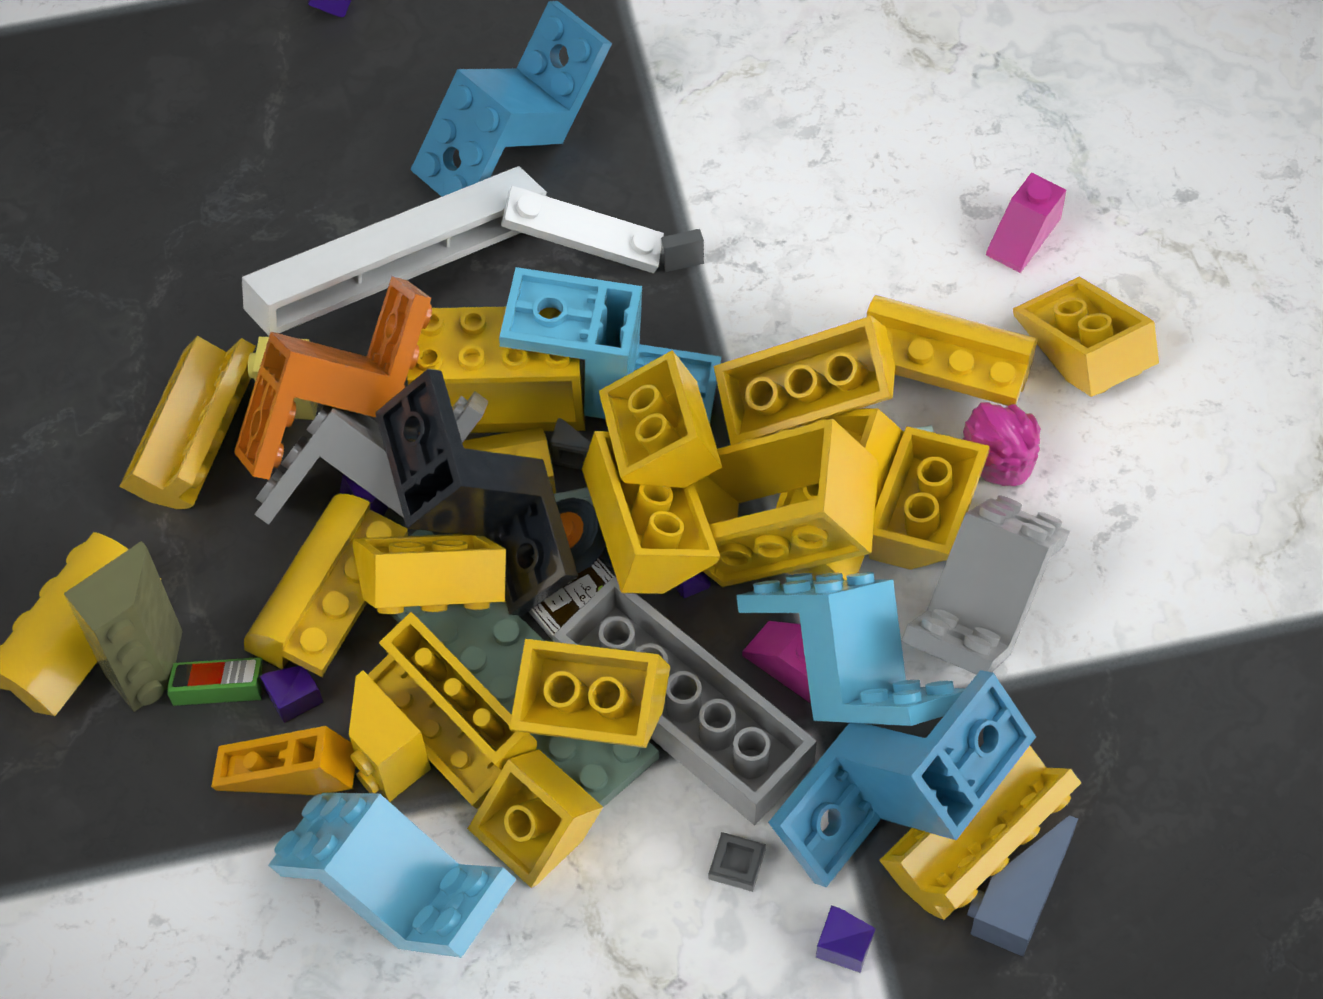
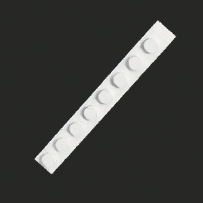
M517 166L243 276V309L268 336L270 332H284L387 289L391 276L409 280L521 233L501 226L507 195L511 186L546 196L547 192L523 169Z

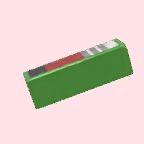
M262 658L173 663L168 683V696L173 706L262 700V681L260 678L262 675Z

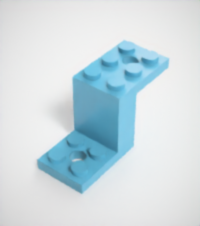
M515 268L499 336L500 347L585 359L584 416L605 419L599 390L673 350L696 379L709 424L711 422L717 388L713 366L721 364V357L641 345L642 286ZM551 307L558 309L561 314L556 318L547 319L542 317L539 312L544 308Z
M863 572L847 575V580H843L842 573L821 574L816 576V580H813L812 573H801L786 576V583L780 585L779 580L758 582L753 584L754 591L736 595L739 613H799L813 721L912 726L943 717L966 689L954 688L953 681L931 682L926 684L925 687H921L920 680H906L893 579H874V572Z
M322 793L321 795H316L304 807L302 811L304 818L296 829L286 833L279 840L274 849L276 855L268 865L281 877L319 880L398 949L462 958L516 880L504 867L457 863L385 797L376 793Z

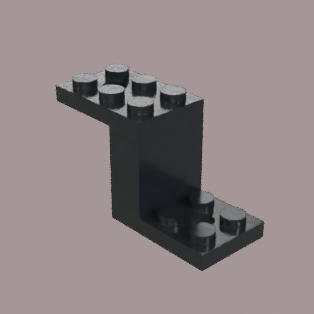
M427 369L375 412L407 529L484 536L505 548V601L509 615L523 616L578 577L543 459L464 448L442 371ZM535 552L534 561H533V563H532V565H531V564H530V558L532 557L533 553Z

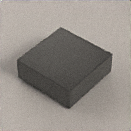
M700 229L661 237L662 263L665 272L704 264V239Z
M721 832L708 873L709 880L753 892L766 851V844Z

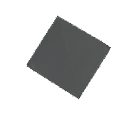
M558 418L550 441L553 464L582 470L591 442L566 421Z

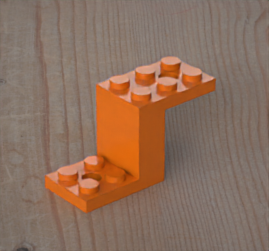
M391 276L367 356L270 332L234 451L251 475L270 480L273 468L279 467L284 452V445L281 443L285 428L292 425L296 415V402H294V398L376 417L375 412L406 387L404 384L408 371L415 367L419 357V346L417 343L421 330L428 326L431 319V298L408 280Z

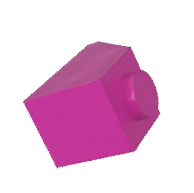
M1031 172L1011 198L989 244L986 256L1021 273L1061 220L1067 190Z
M768 621L742 651V656L811 703L801 624Z

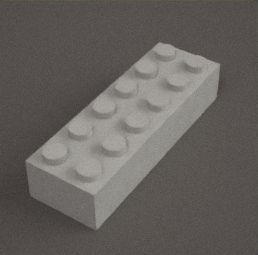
M615 576L553 635V641L558 643L659 654L670 665L664 709L651 739L753 825H756L815 763L817 740L636 593H621Z

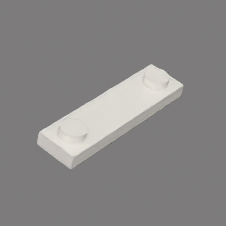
M511 186L508 192L501 224L502 227L651 273H654L658 268L661 253V237L664 236L662 232L515 186Z

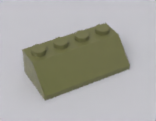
M141 541L64 593L104 675L133 712L143 705L146 706L156 702L163 692L168 689L173 663H176L183 632L146 545Z

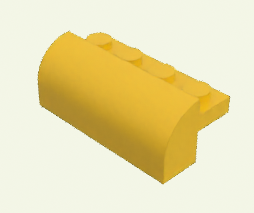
M875 295L873 297L866 317L872 316L886 327L895 363V375L1006 406L1017 404L1020 392L1024 390L1034 360L1037 338L883 296Z
M197 336L183 350L119 487L148 502L174 509H188L194 505L251 380L248 375V359L250 353H253L255 345L241 338L226 352Z
M349 494L335 495L246 634L244 650L257 657H261L280 669H284L290 660L322 677L367 604L362 595L353 552V538L408 536V529L370 510L371 502Z
M93 532L86 542L78 545L69 553L66 558V566L57 577L50 579L41 588L39 600L31 610L24 612L17 618L12 627L13 632L0 645V689L10 690L35 713L57 715L98 662L64 593L129 550L128 548L110 537Z
M410 612L379 642L389 654L368 676L421 731L430 762L474 808L478 809L507 760L536 750L537 741L530 733L509 730L512 714L414 613Z
M1029 746L957 840L911 828L879 861L901 889L933 916L945 920L955 909L970 903L978 893L977 888L989 876L999 873L1009 863L1008 856L1019 845H1023L1036 837L1040 831L1039 825L1050 814L1060 811L1070 802V794L1081 782L1071 769L1047 768L1032 747Z

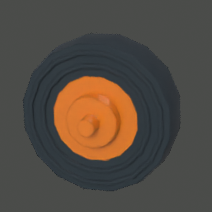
M572 497L559 500L556 504L577 573H580L592 566L601 556L606 543L594 506L586 500Z

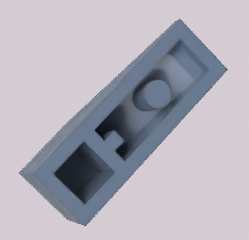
M1069 815L1011 861L1003 870L992 876L986 892L977 889L978 893L972 900L967 916L974 918L971 935L1024 956L1073 837L1078 818Z

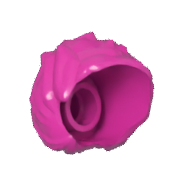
M980 402L978 407L972 410L971 416L965 422L964 438L962 440L989 446V453L981 473V477L985 481L1002 486H1017L1025 483L1034 469L1040 451L1041 428L1032 413L1026 414L1016 404L1003 408L1001 405H992L990 402Z

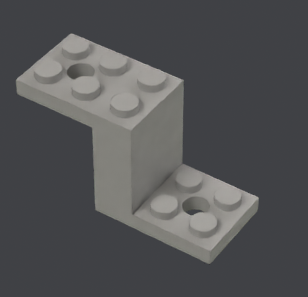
M476 391L468 400L461 396L452 407L462 443L482 418L488 404V400ZM324 405L306 429L313 435L311 439L308 440L301 436L281 463L288 470L284 474L277 469L257 495L256 499L262 505L254 514L269 525L320 456L404 518L378 423L367 415Z
M998 495L996 500L990 498L966 512L926 612L907 625L901 642L976 675L980 670L993 672L1011 655L1049 559L1065 546L1070 531L1061 527L1062 521L1042 512H1038L1037 516H1033L1021 511V503Z

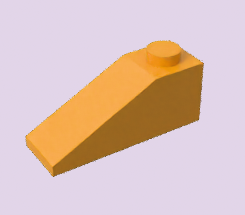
M327 726L221 745L218 747L211 787L217 791L319 795L349 790L353 787L356 767L350 757L354 750L350 741Z

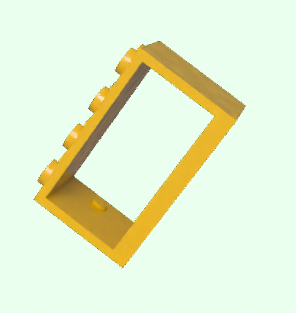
M506 306L432 308L430 322L425 329L421 330L418 339L419 357L417 363L412 370L409 369L407 374L408 385L427 369L440 370L444 377L452 407L461 396L468 400L474 391L488 400L482 418L470 433L514 432L543 427L544 431H554L558 418L566 421L576 431H585V359L500 347L499 336ZM549 307L542 309L539 314L544 318L553 319L558 317L561 312L556 308Z
M833 418L818 420L810 425L791 430H780L772 435L756 439H746L734 445L718 448L717 451L722 468L694 483L720 554L718 563L703 572L722 587L863 556L872 552L879 461ZM819 484L818 498L738 517L739 503Z

